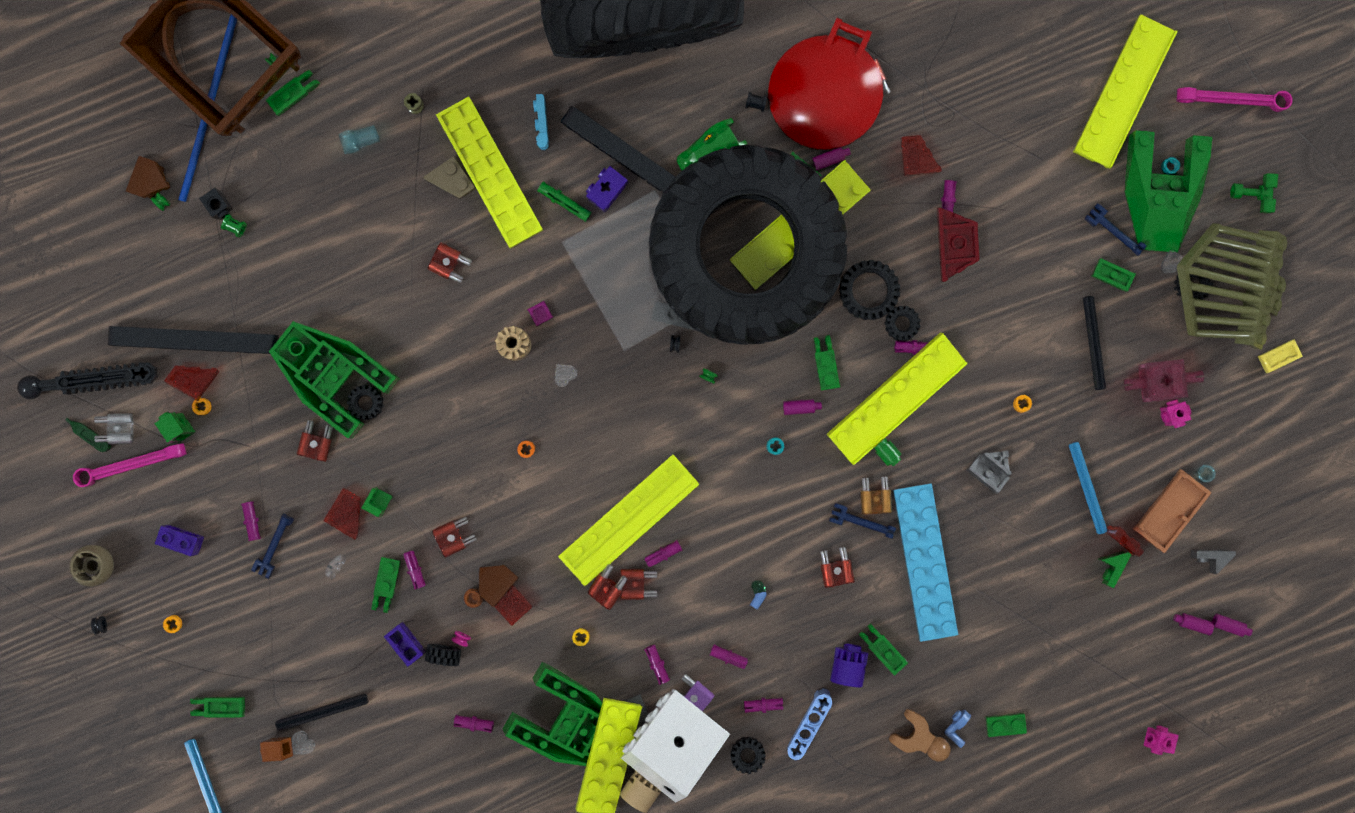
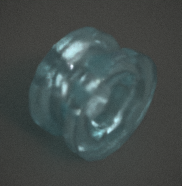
M1202 465L1197 469L1196 476L1202 482H1211L1215 478L1216 472L1212 466ZM1205 468H1207L1206 471H1210V475H1207L1208 479L1201 475Z

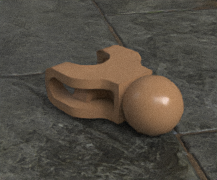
M906 709L904 715L914 725L913 733L907 737L893 733L888 738L889 741L906 753L922 751L925 754L927 753L928 757L936 762L946 760L951 752L949 742L942 737H935L929 731L928 723L922 715L911 709Z

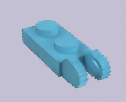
M536 94V100H533L534 112H538V119H535L536 131H539L536 141L538 148L546 150L549 147L546 100L543 94Z

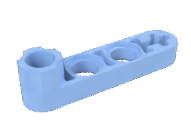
M825 688L815 692L812 703L788 744V755L793 760H799L804 756L832 706L830 691ZM824 697H825V698H826V701H825V702H821V701L819 700V699H822V700H823ZM817 713L820 718L818 721L812 722L809 720V715ZM801 730H809L810 736L802 738L799 735ZM798 741H799V742H801V744H800V746H799V751H800V752H796V753L794 754L792 748L795 749V748L797 747Z

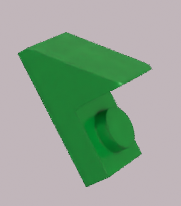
M1121 551L1098 558V560L1110 565V568L1106 569L1102 578L1104 580L1102 583L1114 588L1132 554Z

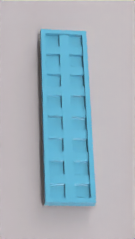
M932 483L895 489L893 493L919 641L958 635Z

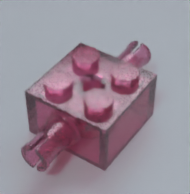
M1184 359L1139 364L1140 378L1124 379V384H1132L1131 386H1124L1125 391L1141 389L1143 402L1187 398V384L1203 383L1204 377L1196 378V376L1204 374L1202 370L1185 372Z

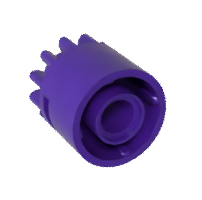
M844 644V648L836 647L830 681L844 686L863 687L868 653L861 651V646Z

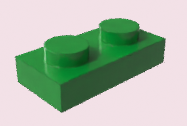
M1100 258L1091 277L1124 292H1128L1136 274Z
M1024 713L985 717L988 737L1027 734Z

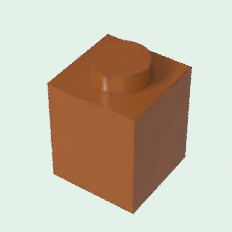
M291 737L271 738L260 742L262 762L282 761L293 756Z

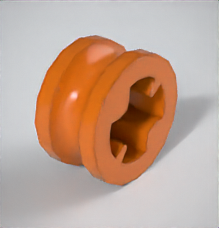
M528 440L522 441L518 445V454L523 458L531 457L535 452L534 444ZM523 444L531 446L530 454L522 453Z

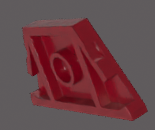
M938 207L941 281L946 282L949 280L948 278L979 261L978 222Z

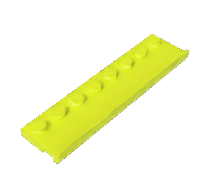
M1141 14L1138 16L1073 150L1074 153L1092 162L1095 161L1105 168L1110 169L1113 166L1178 31H1174Z
M846 160L821 180V182L825 181L833 191L839 202L838 210L842 211V214L846 213L871 191ZM780 215L730 259L731 263L754 290H757L793 258L794 239L788 222Z
M940 332L826 435L845 455L848 461L855 465L968 363L944 333Z
M671 455L558 557L581 583L586 586L608 564H611L691 493L699 483L674 455Z

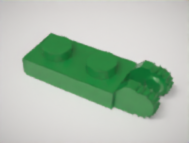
M310 70L305 71L297 78H293L266 99V102L278 117L308 95V92L318 87L320 84L318 80L311 81L305 87L301 84L313 75Z
M830 335L825 336L827 351L823 352L820 351V340L818 337L813 338L820 390L840 388Z
M381 557L371 610H377L380 596L386 597L383 612H389L391 600L394 598L401 560Z
M870 623L868 628L877 638L871 642L865 633L861 632L859 635L869 645V649L895 676L908 662L885 636L880 634Z
M245 697L190 699L191 704H204V710L190 711V716H204V718H235L245 716Z

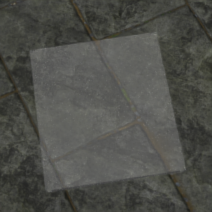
M655 190L562 242L624 351L681 319L678 315L675 320H669L666 317V312L671 308L660 293L652 273L649 258V235L655 209L660 201ZM670 311L668 316L669 318H674L676 314L674 311Z

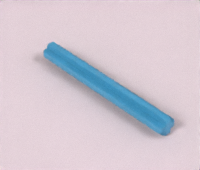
M1079 442L1069 444V449L1097 534L1106 533L1107 527Z
M190 739L184 745L209 813H222L196 740Z

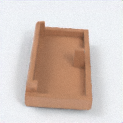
M1179 469L1133 530L1159 551L1165 553L1212 492L1185 471Z

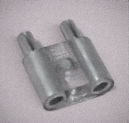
M117 413L94 417V419H107L94 420L95 423H107V435L95 436V442H108V444L133 443L134 423L132 413Z

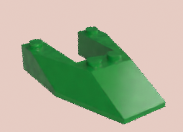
M1135 130L1129 134L1124 192L1137 244L1139 242L1144 243L1147 246L1144 250L1178 253L1202 197L1211 158L1212 137L1193 135L1186 139L1183 176L1152 173L1155 132Z
M294 321L269 351L302 403L348 439H353L364 423L335 401L333 397L354 370L383 393H389L400 380L398 376L352 342Z
M542 662L532 678L535 685L567 701L550 731L512 712L502 728L506 737L555 762L586 766L603 702L586 687L561 671Z

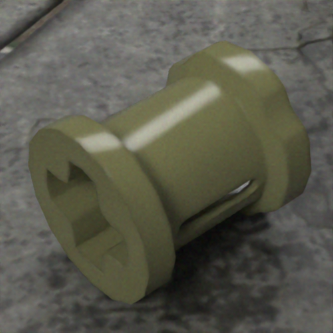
M410 93L404 98V105L412 114H419L424 109V102L416 93ZM414 100H416L417 103L414 105V107H412L411 104H413Z

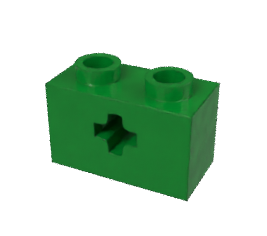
M166 412L158 417L159 421L154 423L167 443H180L195 433V430L183 413Z

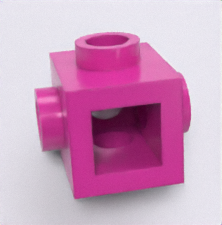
M1178 399L1166 402L1167 406L1160 408L1161 418L1166 426L1179 428L1185 426L1186 421L1191 420V409L1185 401L1178 402Z
M1164 726L1148 727L1143 746L1151 748V752L1158 755H1163V752L1174 754L1179 735L1169 732V728Z

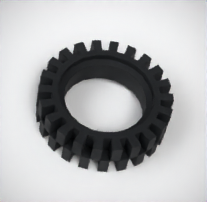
M864 260L854 264L844 274L840 282L839 292L841 295L840 300L843 302L842 305L844 308H847L850 314L852 313L854 317L861 318L862 320L882 318L894 309L898 302V297H900L898 276H895L894 270H891L887 264H882L881 261ZM863 273L877 274L886 283V298L877 307L867 308L861 306L854 299L852 293L853 283Z

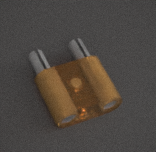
M885 476V480L884 477H881L882 490L871 491L869 490V478H866V484L865 478H862L863 491H860L862 514L892 513L891 490L888 487V477Z

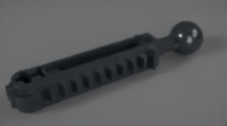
M139 362L138 366L136 363H131V367L128 364H124L123 368L121 365H116L115 369L113 366H108V369L100 367V371L98 368H93L92 371L85 369L84 372L83 370H77V373L75 370H70L69 372L61 371L60 376L48 380H40L36 376L28 375L18 382L17 390L23 398L32 400L39 397L42 392L59 390L65 395H71V392L72 394H78V390L80 393H85L86 389L88 392H93V389L101 391V387L103 390H108L109 386L111 389H116V386L124 388V384L126 387H131L132 383L136 387L140 383L146 386L147 384H153L156 378H158L157 367H154L149 362ZM146 371H148V374H146L145 376L139 375V373H145Z

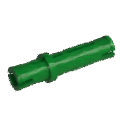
M544 181L537 190V192L549 198L553 204L557 203L584 222L589 219L592 213L562 194L560 189L556 190Z

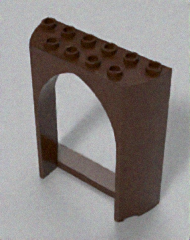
M158 0L149 7L148 12L142 18L136 21L135 26L123 36L122 41L119 43L221 136H231L232 132L236 131L242 133L245 130L240 125L242 120L290 67L296 72L300 69V66L297 64L298 59L301 58L299 49L246 0ZM199 9H213L230 14L279 56L228 113L186 75L177 60L174 50V29L178 17L187 12Z

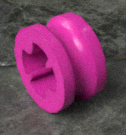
M455 631L454 634L456 636L452 638V641L467 647V641L471 637L460 631Z

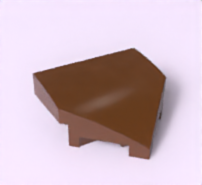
M139 156L126 192L151 199L157 192L171 188L169 182L165 179L164 167L160 166L158 162Z
M506 565L479 568V595L492 607H495L519 577Z

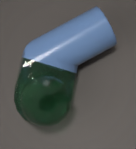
M755 580L751 584L755 597L750 605L758 610L767 593L764 584L759 580Z

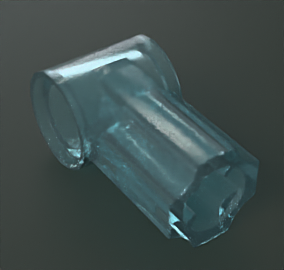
M374 125L356 131L347 130L339 134L344 154H351L359 151L361 147L380 142Z

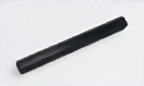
M1094 296L1083 297L1094 387L1095 390L1106 389L1095 299Z
M361 694L277 720L275 722L277 731L285 730L369 703L367 694Z

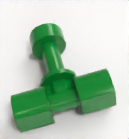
M1264 174L1263 185H1260L1258 189L1243 188V184L1233 183L1230 196L1234 199H1241L1242 195L1257 196V200L1261 201L1260 213H1275L1276 199H1273V191L1278 185V174Z

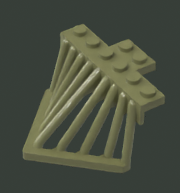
M1212 223L1177 265L1188 335L1194 337L1235 338V344L1248 345L1254 349L1262 350L1267 340V326L1270 324L1271 316H1277L1278 311L1281 310L1282 292L1286 289L1285 279L1278 274L1283 266L1282 256L1283 251L1287 248V237L1277 231L1259 230L1257 234ZM1219 233L1254 240L1256 245L1216 236ZM1209 244H1217L1247 252H1252L1254 256L1250 257L1218 248L1209 247ZM1202 253L1246 263L1251 266V269L1201 257L1200 255ZM1194 263L1202 264L1209 267L1241 274L1248 277L1249 279L1247 281L1244 279L1216 273L1213 271L1192 267V265ZM1190 274L1239 286L1245 289L1246 293L1193 283L1190 280ZM1192 290L1238 299L1243 302V306L1194 299ZM1195 306L1236 312L1241 315L1240 318L1197 315ZM1197 322L1238 326V329L1236 331L1199 330Z

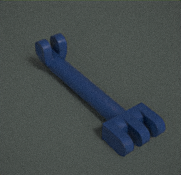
M1097 203L1094 207L1099 213L1092 209L1089 213L1094 219L1089 215L1084 219L1093 227L1100 223L1129 247L1133 253L1139 256L1147 246L1142 242L1136 244L1104 216L1108 211Z
M837 503L834 504L835 508L841 510L840 513L832 510L831 514L838 516V519L830 518V522L842 525L845 520L883 533L886 537L893 539L895 527L884 526L846 513L848 507Z
M284 513L281 515L279 525L263 560L256 559L251 571L256 572L258 567H261L258 574L262 576L265 570H268L265 578L269 579L275 568V566L270 564L286 526H290L294 518L287 517Z

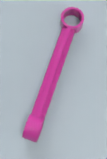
M1192 87L1177 89L1176 101L1179 103L1209 102L1270 106L1273 111L1282 112L1292 105V96L1287 91H1279L1273 95L1203 91ZM1277 95L1284 97L1286 101L1284 108L1276 104Z
M184 443L95 469L80 468L74 472L73 481L78 487H90L96 480L185 456L187 455ZM83 471H87L90 475V480L86 485L80 481V474Z

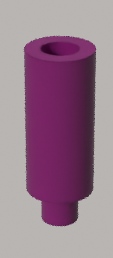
M840 147L812 158L816 171L846 160L845 157L851 155L849 148L842 150Z
M814 399L783 401L784 415L815 413V410L822 409V403L814 402Z
M1186 613L1174 615L1173 621L1178 622L1181 627L1209 636L1213 633L1214 622Z
M1215 614L1212 619L1215 628L1240 637L1252 635L1253 630L1247 628V624L1220 614Z

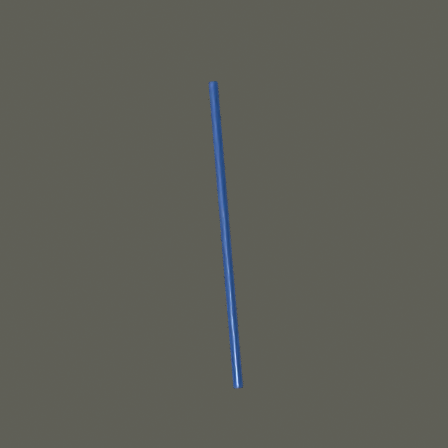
M232 15L229 18L208 93L214 101L237 23V19ZM202 119L178 199L184 202L187 201L208 126Z

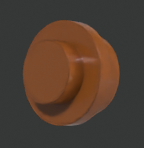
M472 588L465 593L464 602L467 606L476 608L482 604L483 598L479 595L478 589Z

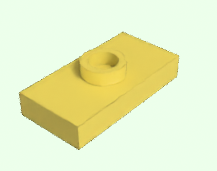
M1295 339L1258 356L1266 373H1270L1303 357Z

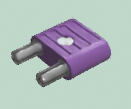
M685 674L682 680L690 686V689L685 693L684 697L703 711L715 695L699 681L695 682Z

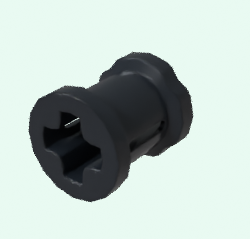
M749 92L745 108H755L764 112L767 96L764 95L762 97Z

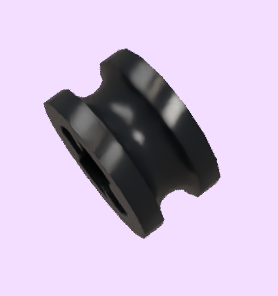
M671 335L670 352L675 350L679 353L681 336L675 338L674 335Z
M104 616L95 617L91 620V628L95 635L100 632H107V621Z

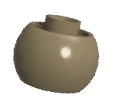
M83 546L71 557L69 563L70 574L77 583L83 586H99L105 583L113 573V557L102 546ZM94 560L98 563L97 570L93 567ZM86 573L95 575L93 577H90Z

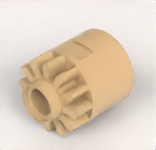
M512 326L504 327L501 332H498L495 342L496 350H498L501 356L512 361H519L529 354L531 339L524 330ZM512 339L517 340V345L514 348L509 346Z
M635 770L620 792V796L635 809L647 813L661 791Z

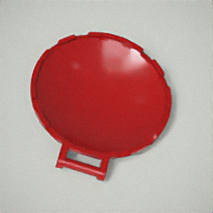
M838 17L829 35L805 39L786 51L777 62L769 82L768 100L775 122L790 139L802 146L817 150L844 147L864 135L875 122L883 100V83L880 71L873 58L866 51L873 32L869 30L864 31L844 23ZM839 29L863 38L861 44L837 35Z

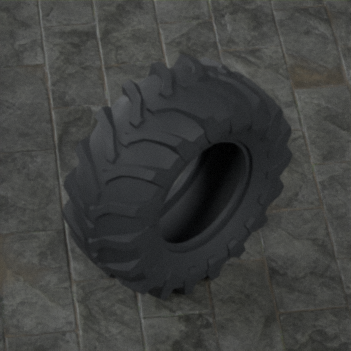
M540 0L541 17L548 43L554 56L564 58L632 55V53L636 52L646 53L657 51V49L680 47L682 44L701 42L737 30L743 25L744 0Z
M759 145L733 146L730 149H719L700 157L697 162L688 165L672 180V184L665 190L655 209L649 235V258L658 289L664 296L667 304L679 318L693 329L710 338L727 343L748 345L764 344L765 342L776 341L792 335L797 330L808 325L824 310L823 307L830 302L840 284V276L844 271L847 259V245L845 244L847 230L842 211L838 210L839 202L826 182H821L820 175L813 168L799 159L796 160L793 155L778 149L763 148ZM739 199L758 200L775 208L788 222L794 239L793 260L786 275L771 289L755 294L734 292L720 285L705 268L700 253V235L706 220L722 205Z

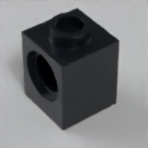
M213 188L199 198L211 217L216 220L224 219L233 210L225 196L217 188ZM220 201V208L215 210L214 204Z

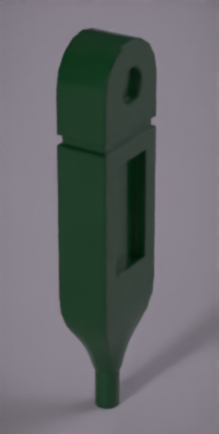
M68 418L65 419L71 425L73 432L100 452L110 450V443L94 441V437L100 435L87 425L71 421Z

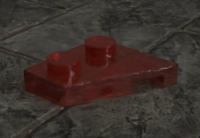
M921 135L900 138L904 176L942 172V168L936 163L932 152L926 147Z
M175 365L164 382L190 398L199 401L219 371L216 368L201 369L200 367L193 366L187 368Z
M343 488L323 521L356 540L358 538L361 497Z

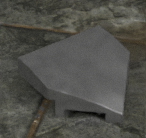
M1008 451L979 454L967 471L995 494H998L1009 480V476L1012 475L1009 470Z

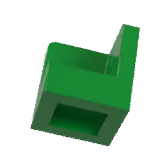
M377 487L372 488L362 509L376 517H382L392 496Z

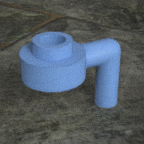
M966 710L955 712L952 716V724L944 731L945 735L960 748L964 746L965 741L954 732L964 727L969 721L971 715Z

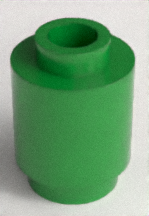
M886 438L874 447L875 453L887 466H895L901 460L900 456L902 453Z

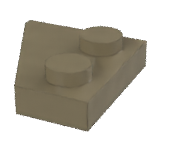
M454 156L423 177L427 182L434 184L459 199H462L476 189Z

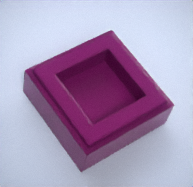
M545 301L527 309L536 327L553 318Z

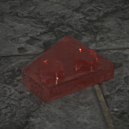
M1108 526L1106 533L1133 556L1140 557L1143 554L1144 550L1140 547L1141 544L1134 538H1130L1126 531L1119 526Z

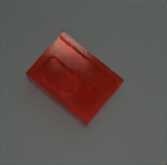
M514 585L495 606L497 611L511 626L533 607Z

